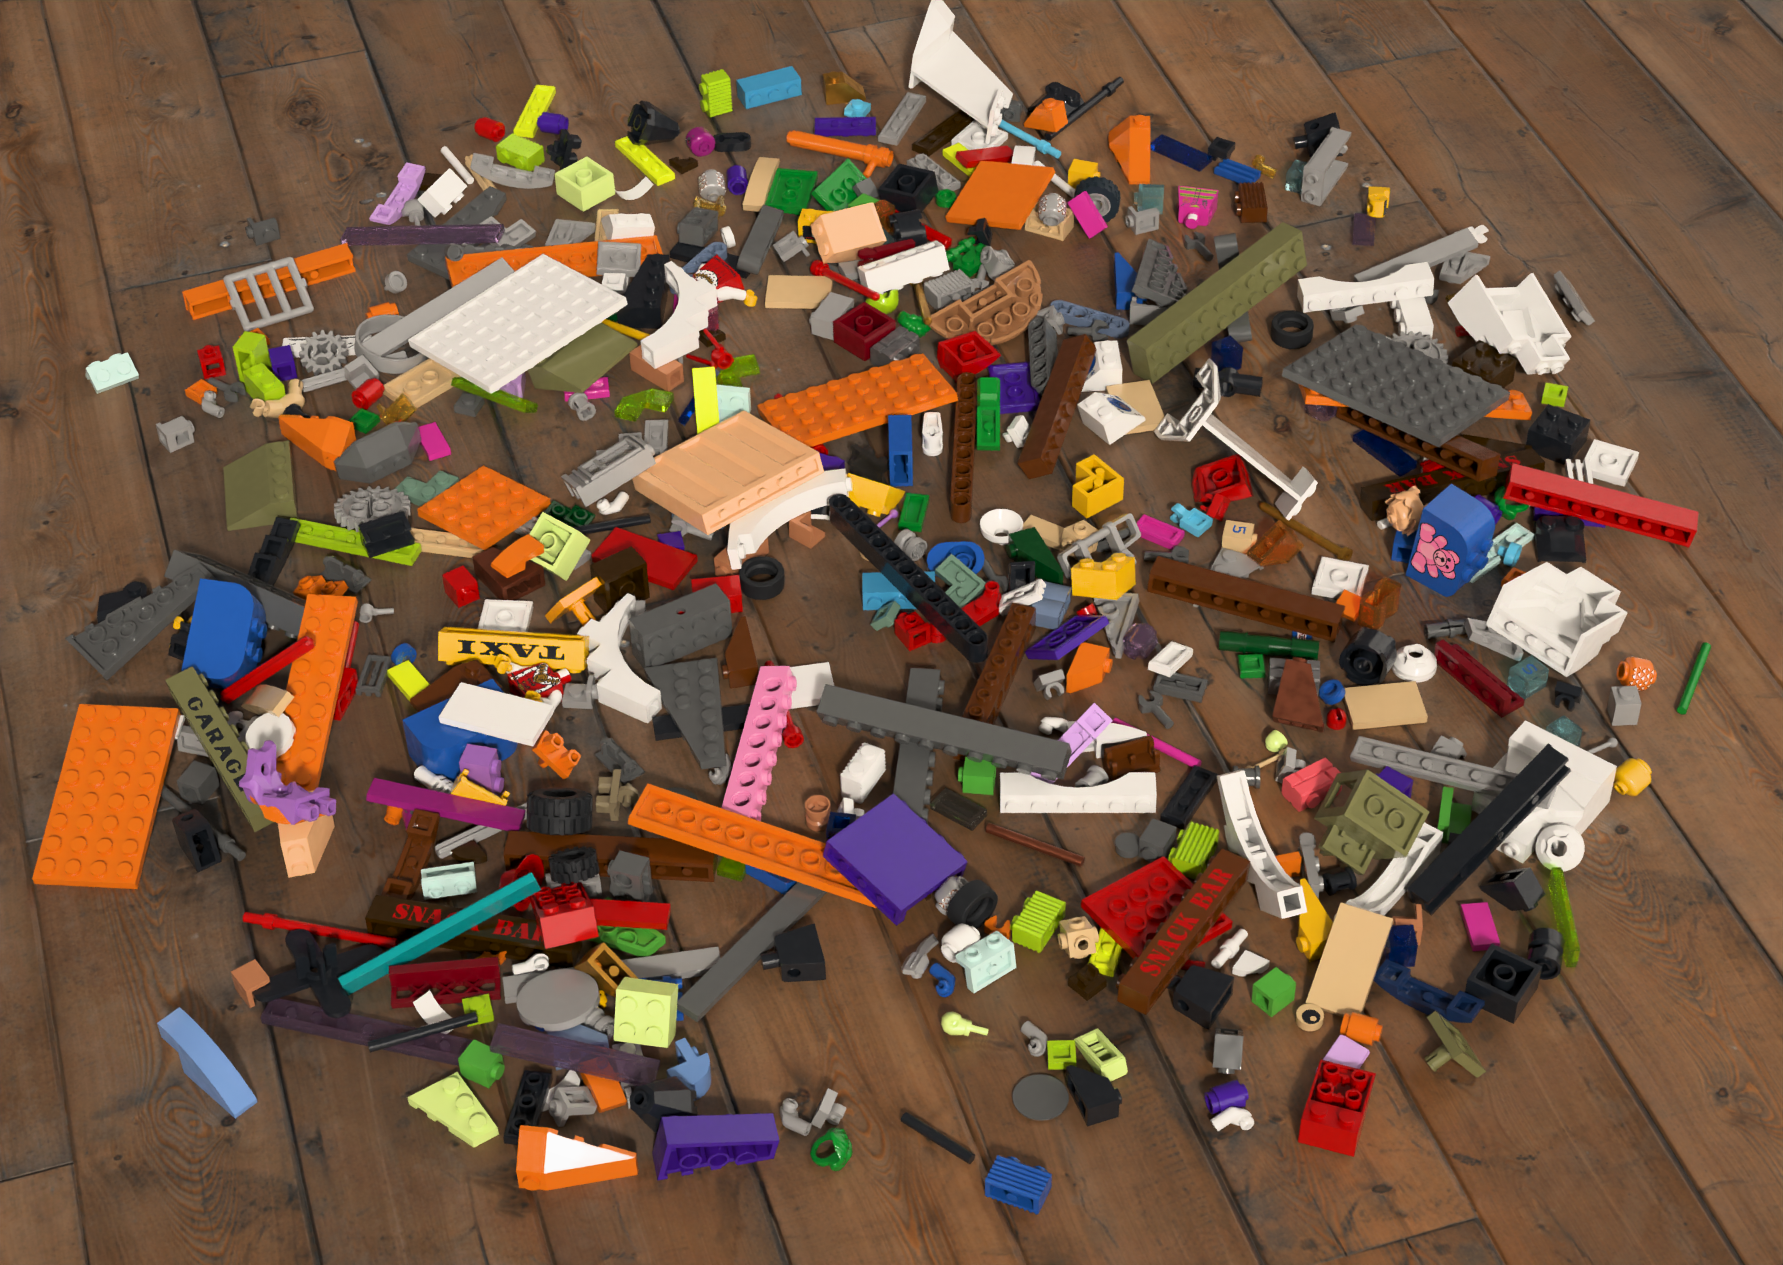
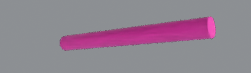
M1114 718L1112 723L1136 728L1118 718ZM1152 736L1155 749L1192 768L1195 765L1201 766V760Z

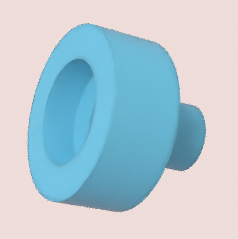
M1511 542L1508 548L1504 546L1499 547L1497 554L1504 557V565L1512 568L1515 567L1522 551V545Z

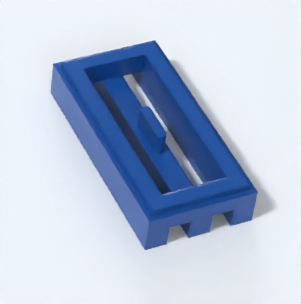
M1223 159V162H1220L1219 166L1214 168L1215 175L1237 183L1241 182L1242 184L1244 182L1246 184L1248 182L1255 183L1261 177V171L1230 159Z

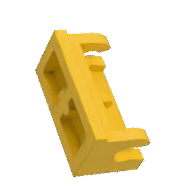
M463 769L459 776H457L450 792L453 795L506 806L508 801L506 798L510 794L504 791L499 797L482 786L469 781L466 778L469 771Z

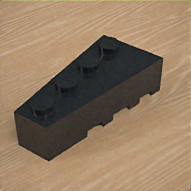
M647 255L623 295L626 297L627 305L617 312L619 324L631 328L660 329L662 327L669 291V284L665 278L664 264L670 262V255Z

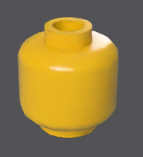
M1639 758L1626 759L1616 768L1613 787L1621 795L1637 796L1651 783L1650 774L1652 771L1647 763Z

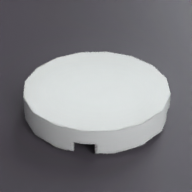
M266 713L258 717L249 726L245 743L248 749L255 748L259 750L263 747L265 741H273L276 744V758H278L292 746L296 728L291 719L282 713L280 717Z

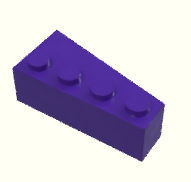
M773 1113L662 1117L652 1151L657 1181L668 1179L667 1174L680 1171L682 1176L693 1174V1169L710 1166L711 1170H716L733 1161L737 1165L774 1159L780 1140Z

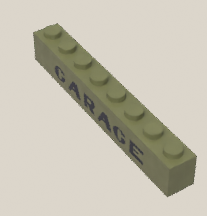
M192 666L166 679L165 681L173 699L254 833L274 823L264 817L259 805L250 803L247 800L243 788L239 786V781L246 772L248 747L244 740L238 741L237 738L240 735L235 725L227 723L229 717L223 706L217 707L216 704L219 701L213 690L208 691L206 689L209 685L202 673L198 675Z

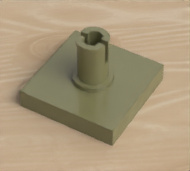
M1434 1011L1427 1017L1443 1042L1441 1046L1424 1057L1433 1071L1436 1072L1453 1058L1477 1078L1486 1072L1458 1028L1437 1011Z

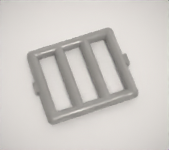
M286 257L232 273L223 278L231 298V308L236 310L244 331L249 332L256 328H263L314 311V306L306 290V280L301 278L292 257ZM288 267L304 306L291 310L276 274V269ZM266 272L283 311L272 316L254 277ZM243 279L247 280L262 319L249 321L234 282Z

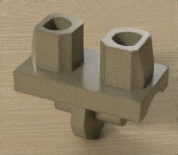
M613 769L612 777H599L598 781L599 794H610V796H596V812L610 813L611 821H619L621 803L624 807H629L630 804L636 803L639 797L638 790L632 784L627 783L623 786L620 782L621 769Z

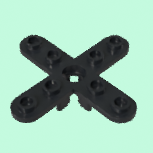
M293 930L286 935L285 942L295 960L296 968L269 977L270 983L253 991L252 995L258 1001L269 1002L311 988L324 1013L332 1018H341L351 1011V1001L338 978L379 956L383 951L379 946L369 944L337 954L336 943L325 945V948H322L321 951L308 930ZM317 968V972H312L310 970Z

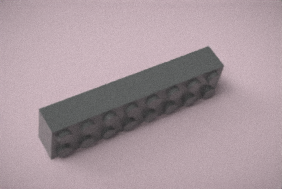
M173 550L164 577L173 580L177 575L200 563L217 581L240 584L254 595L265 609L268 628L277 631L282 629L286 631V636L298 639L306 600L202 554Z

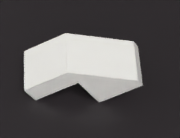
M604 273L602 285L619 294H625L630 285V277H626V274Z

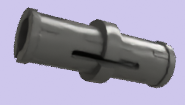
M1446 619L1445 622L1425 624V638L1445 636L1454 638L1455 635L1467 634L1464 627L1467 619L1455 621Z

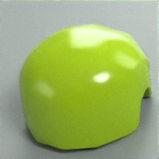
M891 290L883 295L880 294V298L877 301L867 298L866 303L884 314H890L898 307V290Z

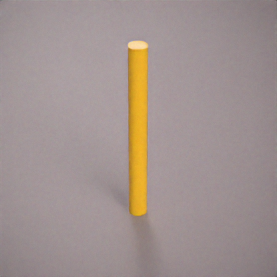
M608 319L601 322L621 334L638 340H643L650 336L648 333Z

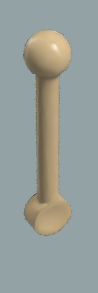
M1285 749L1280 750L1277 755L1245 768H1254L1255 766L1262 768L1278 760Z

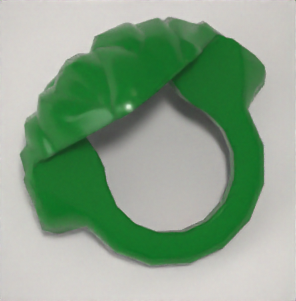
M902 311L897 317V322L902 327L908 329L909 332L916 333L919 338L925 336L931 329L928 325L924 324L922 316Z
M1501 486L1494 494L1495 504L1502 511V517L1507 520H1513L1517 513L1527 510L1529 505L1522 504L1516 506L1505 504L1507 500L1503 499L1505 487Z
M830 1128L824 1136L814 1142L810 1153L812 1161L818 1166H829L833 1171H840L852 1156V1143L844 1129ZM832 1140L836 1152L827 1158H818L816 1153L819 1145L824 1141Z

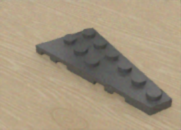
M489 186L407 254L408 261L450 280L445 264V247L450 243L458 245L468 243L473 246H479L483 237L476 232V226L490 216L498 215L507 200L506 193Z
M199 563L174 577L173 582L162 588L159 585L152 589L153 593L143 599L138 597L107 614L104 621L96 625L91 623L84 627V632L77 636L71 634L65 639L108 680L196 600L200 578L217 579Z
M717 658L645 667V676L650 680L653 687L660 690L664 708L671 716L675 725H677L683 740H686L700 768L709 769L727 766Z

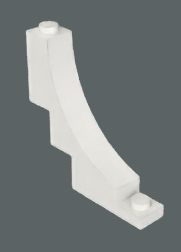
M846 469L824 471L822 474L731 522L727 551L732 570L741 569L742 559L746 558V554L756 553L764 540L786 522L813 509L829 505V499L833 495L843 494L849 497V491H853L852 478L847 477Z

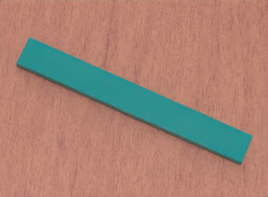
M528 873L340 976L338 980L347 994L350 995L389 974V966L409 963L540 891L541 888L533 873Z

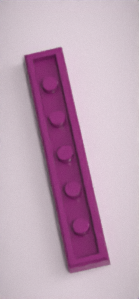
M377 778L373 779L366 801L411 811L419 809L438 813L440 817L505 831H520L526 811Z

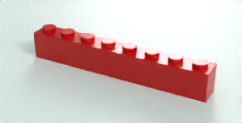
M1512 463L1506 479L1503 499L1568 516H1575L1579 519L1690 547L1697 532L1698 512L1514 463Z

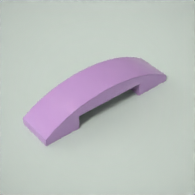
M406 162L397 176L399 183L385 204H378L369 218L370 221L391 225L402 217L401 210L404 208L405 202L414 199L420 188L426 170L425 166Z
M1095 703L1058 739V741L1070 744L1072 753L1068 766L1113 721ZM1031 772L1030 774L1036 779L1042 780L1049 784H1053L1055 782L1041 777V774Z

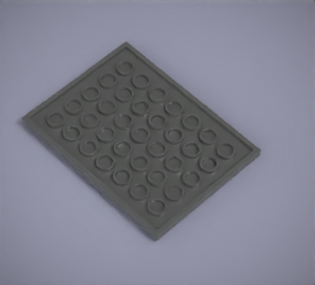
M1362 325L1352 326L1284 367L1282 377L1437 447H1440L1508 401L1510 392L1503 389L1500 385L1486 382L1479 376L1463 372L1461 368L1445 364L1440 359L1429 357L1422 351L1406 347L1403 343L1390 340L1383 334L1374 333Z

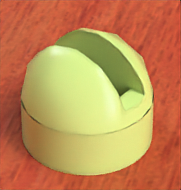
M1273 730L1265 739L1266 748L1271 752H1279L1288 744L1285 736L1277 730Z

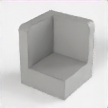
M363 355L344 366L345 378L355 389L367 379L376 378L379 380L378 371Z

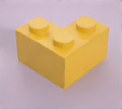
M1095 454L1076 463V481L1072 490V507L1085 518H1089L1123 500L1124 478Z
M1114 553L1103 562H1094L1090 558L1081 559L1071 568L1072 596L1118 600L1136 585L1135 557L1126 556L1124 553Z

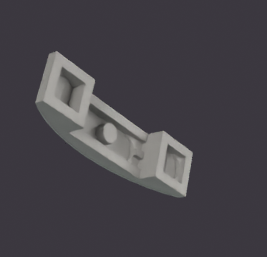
M473 153L470 168L477 174L495 183L524 189L543 188L553 184L554 169L535 166L534 172L493 164L494 157Z

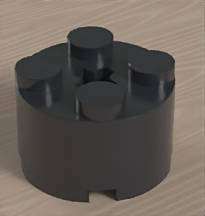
M919 209L893 213L887 216L889 228H892L893 235H890V243L913 239L915 247L927 244L925 225L919 222V219L923 218Z
M1362 627L1351 637L1340 654L1341 669L1344 668L1347 672L1346 677L1357 685L1369 686L1381 683L1396 661V642L1393 637L1387 636L1378 630Z

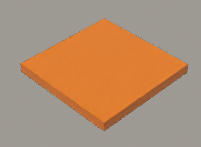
M980 161L945 216L946 221L949 223L976 225L978 219L986 218L989 227L1021 230L1054 176L1055 170L1053 167Z

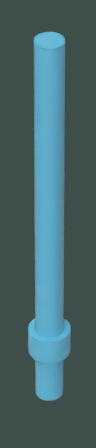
M1001 120V124L998 127L1037 147V150L1041 153H1048L1057 159L1061 156V151L1052 147L1049 142L1043 139L1039 140L1010 123Z

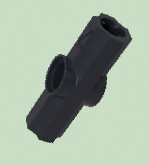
M1231 367L1218 371L1221 396L1231 397L1237 393L1260 397L1263 377L1239 374L1236 369ZM1195 368L1193 387L1204 389L1195 377L1201 368Z

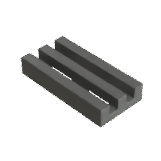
M367 655L355 689L356 695L361 696L362 692H365L366 696H371L372 693H375L376 697H381L388 678L387 670L391 668L393 663L391 656ZM374 661H377L372 671L368 686H366L365 684L369 676L372 664Z
M1158 673L1153 691L1162 695L1202 703L1205 689L1208 686V680L1174 673L1171 677Z

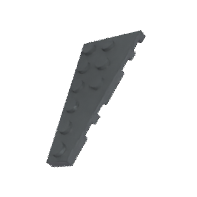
M1150 238L1148 239L1131 291L1139 298H1148L1155 301L1161 307H1171L1183 298L1187 291L1181 273H1177V264L1172 263L1174 257L1169 246Z

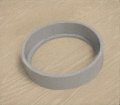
M374 316L364 320L356 329L354 351L357 358L363 355L379 372L402 374L428 359L422 353L404 359L384 358L371 353L361 344L369 335L381 332L404 318V316Z

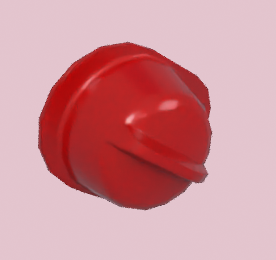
M535 854L527 855L518 868L504 872L500 879L499 889L528 873H533L541 887L544 877V866L540 857ZM527 897L514 904L515 908L520 912L527 910L531 903L530 898Z

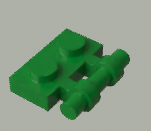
M973 237L962 239L958 246L946 251L948 263L950 261L953 262V270L958 271V269H961L969 278L977 273L980 265H982L980 256L982 249L986 246L982 243L973 246L975 244Z

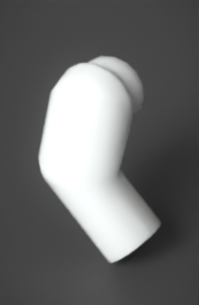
M536 953L525 962L513 964V975L545 971L549 966V958L543 953Z

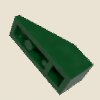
M1035 527L1009 534L1008 545H1006L1009 558H1013L1014 562L1035 561L1036 578L1063 585V570Z

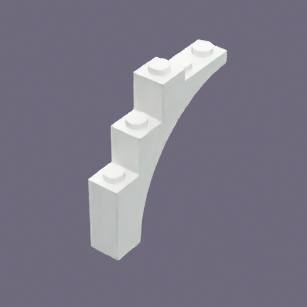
M672 261L664 264L665 278L679 299L678 305L673 315L660 329L641 340L642 358L654 369L698 349L699 331L708 327V310L717 306L718 292L716 287L704 278L696 281Z
M627 593L601 618L600 622L590 619L585 626L579 629L577 635L589 636L588 673L589 675H594L596 680H599L597 683L599 702L645 723H649L652 717H655L662 709L661 692L645 683L633 673L621 654L622 637L629 625L631 611H635L636 604L635 596Z
M1237 770L1217 775L1226 820L1224 830L1228 850L1251 861L1247 881L1255 884L1260 910L1281 919L1306 913L1307 908L1302 886L1293 881L1284 871L1263 833L1252 802L1245 771Z

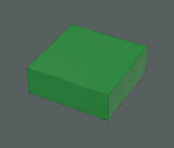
M361 408L348 421L353 423L355 430L367 434L380 422V417Z
M1263 654L1238 655L1237 662L1240 679L1265 678L1266 671Z

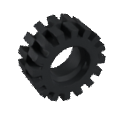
M592 847L564 849L565 851H557V854H552L548 858L552 880L559 884L564 882L565 884H570L571 882L579 883V880L586 881L588 878H593L599 873L596 850Z

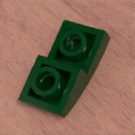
M554 500L544 512L570 527L589 525L596 516L577 505L570 509Z

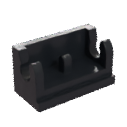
M404 511L358 525L361 543L369 558L415 544L410 532L412 529Z

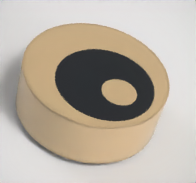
M1303 1004L1297 1009L1296 1024L1301 1029L1316 1031L1322 1027L1324 1012L1319 1006Z

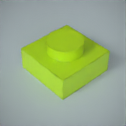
M1546 383L1541 403L1564 407L1568 386Z
M489 993L462 999L464 1013L476 1012L478 1022L469 1024L467 1027L494 1021Z
M1075 1040L1047 1041L1048 1070H1065L1070 1065L1076 1067Z

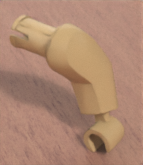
M299 379L290 380L288 394L279 400H266L264 402L261 399H253L250 408L254 409V416L259 417L263 414L264 417L278 418L281 414L283 415L285 408L291 404H298L302 409L305 403V398L302 396L303 382L300 381L299 383Z

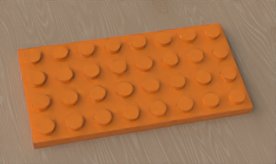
M922 353L914 354L900 361H892L884 366L872 367L868 371L853 373L839 380H830L823 385L811 386L797 393H789L778 399L767 400L762 404H758L757 409L766 423L803 444L813 447L888 423V415H914L958 401L957 392Z
M79 704L32 880L34 884L138 889L181 715L179 708Z

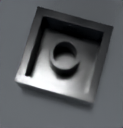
M898 164L878 188L881 202L900 212L919 209L922 213L939 191L935 171L904 164Z
M1548 404L1528 429L1526 445H1531L1539 456L1565 465L1566 459H1571L1572 461L1586 443L1590 419Z
M1491 944L1468 977L1465 993L1484 1000L1483 1010L1514 1024L1538 988L1542 966Z

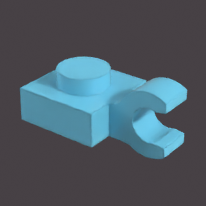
M852 99L844 108V116L866 117L871 111V103L863 102L860 99Z
M1176 503L1171 508V511L1175 513L1170 516V520L1174 523H1180L1179 527L1196 537H1200L1212 526L1213 518L1196 508L1189 511L1179 503Z

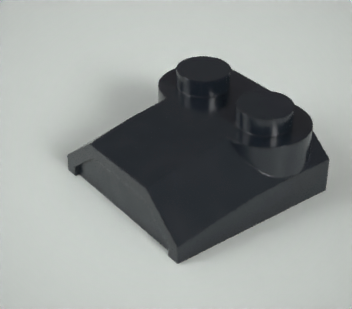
M1052 82L1045 87V94L1028 108V112L1032 113L1045 99L1054 98L1055 100L1064 101L1068 117L1085 102L1077 91L1059 82Z
M1543 516L1534 522L1533 534H1535L1537 562L1586 563L1583 534L1584 522L1575 516Z
M134 581L127 584L123 591L99 596L98 623L104 621L107 614L138 597L143 599L150 595V588H147L142 582Z

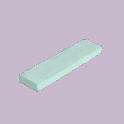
M1515 523L1492 540L1494 542L1493 546L1487 554L1489 558L1488 563L1472 577L1470 582L1474 583L1504 561V557L1497 554L1500 546L1508 548L1510 543L1514 542L1523 547L1534 539L1535 534L1520 524Z

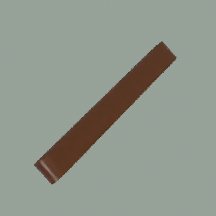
M970 372L962 373L957 378L958 401H956L950 498L951 519L956 523H966L972 517L978 378Z

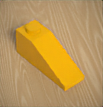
M1303 878L1300 879V885L1303 888L1307 912L1298 915V937L1296 938V944L1301 953L1304 952L1309 962L1321 959L1333 922L1307 880Z

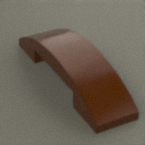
M414 809L406 830L408 838L392 878H387L381 896H391L406 900L412 899L422 879L421 869H426L433 850L440 819L438 813Z

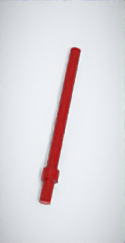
M244 912L243 922L262 925L264 929L275 930V928L291 931L305 929L313 935L386 948H393L398 945V938L279 918L277 914L272 913L262 915Z

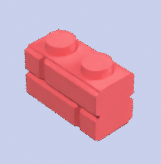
M1325 757L1283 778L1281 793L1289 803H1292V806L1298 812L1308 807L1310 809L1315 808L1320 801L1324 800L1337 773L1341 772L1336 767H1333V764ZM1341 785V787H1340V789H1339L1337 795H1339V793L1342 791V785Z

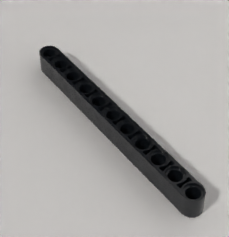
M843 494L833 495L829 499L830 522L967 660L973 663H980L986 660L988 657L987 634L849 497Z

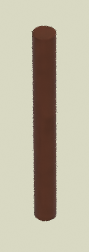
M988 823L986 827V833L1080 867L1084 864L1085 857L991 823Z

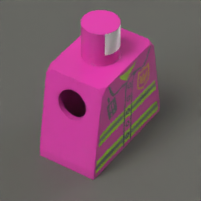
M1179 186L1177 201L1178 222L1186 224L1190 229H1194L1198 225H1209L1217 210L1218 190Z

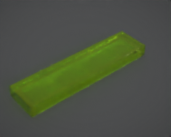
M463 377L452 378L451 386L523 413L537 412V403L502 390L490 394Z
M1554 867L1551 869L1548 886L1558 932L1565 939L1563 950L1566 967H1576L1580 953L1579 941L1563 869L1561 867Z

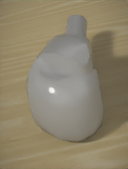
M417 199L406 201L404 208L401 210L402 217H409L410 222H415L416 229L421 228L420 221L424 219L423 205Z

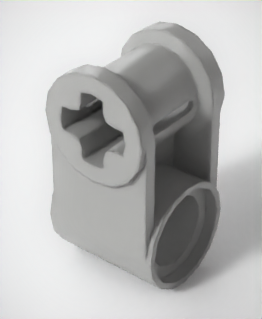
M985 246L982 249L980 261L993 281L1013 269L1015 263L1010 258L1007 250L1001 249L999 251L991 246Z

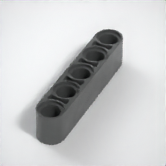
M767 205L762 206L739 256L737 269L755 275L759 274L781 225L784 210Z
M1038 316L1029 323L1028 336L1031 385L1042 398L1058 355L1056 331L1044 316Z

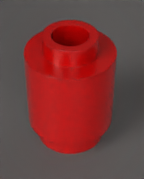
M484 117L479 118L475 123V132L480 137L498 142L505 135V126L499 121Z
M376 378L367 379L352 392L353 404L357 408L367 410L382 397L385 390L383 384Z

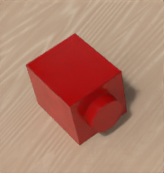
M464 565L442 574L445 593L458 608L480 599L477 581Z

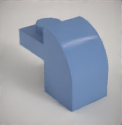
M686 1038L675 1042L676 1057L679 1065L668 1069L667 1077L677 1076L685 1080L696 1091L697 1099H694L696 1101L704 1096L710 1088V1059L708 1053L699 1055L696 1047H691Z

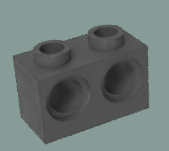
M694 207L678 223L677 234H679V242L703 247L718 231V211Z
M619 851L615 860L610 861L607 871L611 879L610 893L613 895V900L649 902L653 894L649 858Z

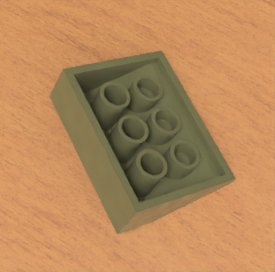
M600 323L569 342L568 345L554 352L551 356L537 363L533 368L528 369V373L535 389L583 393L638 345L636 341Z
M289 440L266 443L223 467L227 531L273 525L276 517L289 520L290 518L298 519L294 465Z

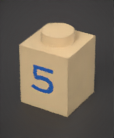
M1226 520L1222 536V547L1250 555L1251 548H1256L1258 534H1254L1255 524Z

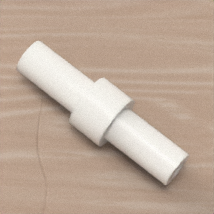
M1239 929L1231 939H1227L1222 944L1220 952L1211 962L1214 968L1220 969L1228 958L1235 956L1239 951L1240 944L1248 936L1246 930Z

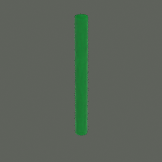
M1707 642L1702 643L1677 707V712L1681 715L1687 713L1709 655L1711 645Z

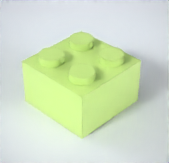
M585 157L555 173L557 195L583 212L615 195L613 173L589 157Z
M542 512L529 535L544 545V553L529 561L541 565L543 569L567 581L591 540L578 530Z
M624 977L616 989L614 1041L668 1048L676 1035L678 984Z

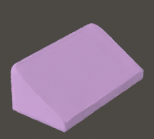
M1339 1035L1323 1060L1360 1069L1370 1052L1350 1038Z

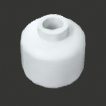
M963 923L957 924L942 938L941 951L944 957L952 963H958L956 962L955 955L980 941V933L973 926Z

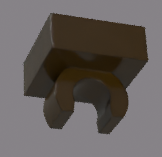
M1089 963L1068 978V986L1088 1001L1107 987V979L1099 974L1098 968Z

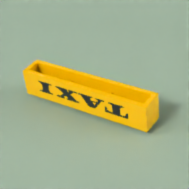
M444 627L439 631L438 661H446L447 665H460L461 662L466 663L478 659L485 666V664H494L497 656L503 654L508 656L512 663L520 666H534L546 663L553 672L557 671V669L566 668L569 673H581L588 666L589 636Z

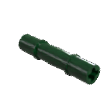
M1221 631L1219 650L1241 652L1243 654L1250 652L1270 656H1290V659L1298 657L1317 661L1320 641L1296 639L1295 637L1287 639L1275 636L1248 635V632Z

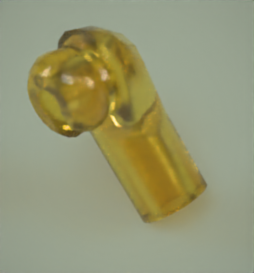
M1256 155L1255 159L1252 160V166L1261 171L1262 175L1273 179L1277 169L1264 164V156Z

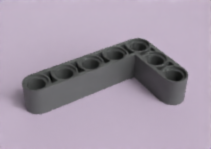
M1236 233L1214 236L1220 270L1239 255ZM1248 311L1228 325L1230 344L1252 341Z

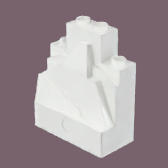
M1530 273L1517 287L1485 288L1479 276L1475 275L1448 302L1459 323L1476 342L1481 340L1495 347L1499 354L1509 353L1519 360L1527 375L1559 373L1570 360L1564 347L1565 343L1571 338V335L1533 273Z
M1545 562L1503 585L1486 626L1497 631V633L1517 644L1565 677H1568L1598 655L1602 645L1608 642L1611 636L1619 632L1628 612L1615 605L1621 592L1584 568L1579 567L1565 574L1550 563Z
M1526 720L1509 738L1507 753L1493 768L1519 774L1549 743L1554 749L1568 757L1569 761L1565 765L1571 769V772L1557 785L1549 809L1536 807L1496 848V850L1521 863H1524L1534 852L1536 840L1540 832L1550 825L1557 823L1567 824L1582 834L1609 803L1617 766ZM1474 792L1472 810L1480 814L1496 797ZM1560 840L1554 841L1551 845V851L1559 856H1563L1567 852V845Z

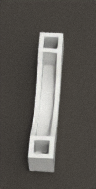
M1428 262L1405 265L1389 276L1365 282H1341L1320 276L1298 279L1297 297L1303 313L1432 296L1434 276Z
M1129 772L1123 777L1107 784L1080 788L1049 784L1023 773H1000V813H1156L1155 772Z
M1424 822L1407 857L1393 858L1383 874L1366 892L1354 899H1349L1345 904L1385 916L1404 895L1407 888L1440 854L1443 832Z

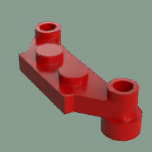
M995 581L987 582L984 594L961 608L979 627L999 615V604L1002 598L999 592V584ZM930 623L931 642L936 644L944 642L946 638Z

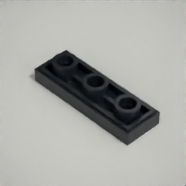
M524 1070L503 1136L505 1144L518 1145L520 1125L538 1127L553 1080L552 1073Z

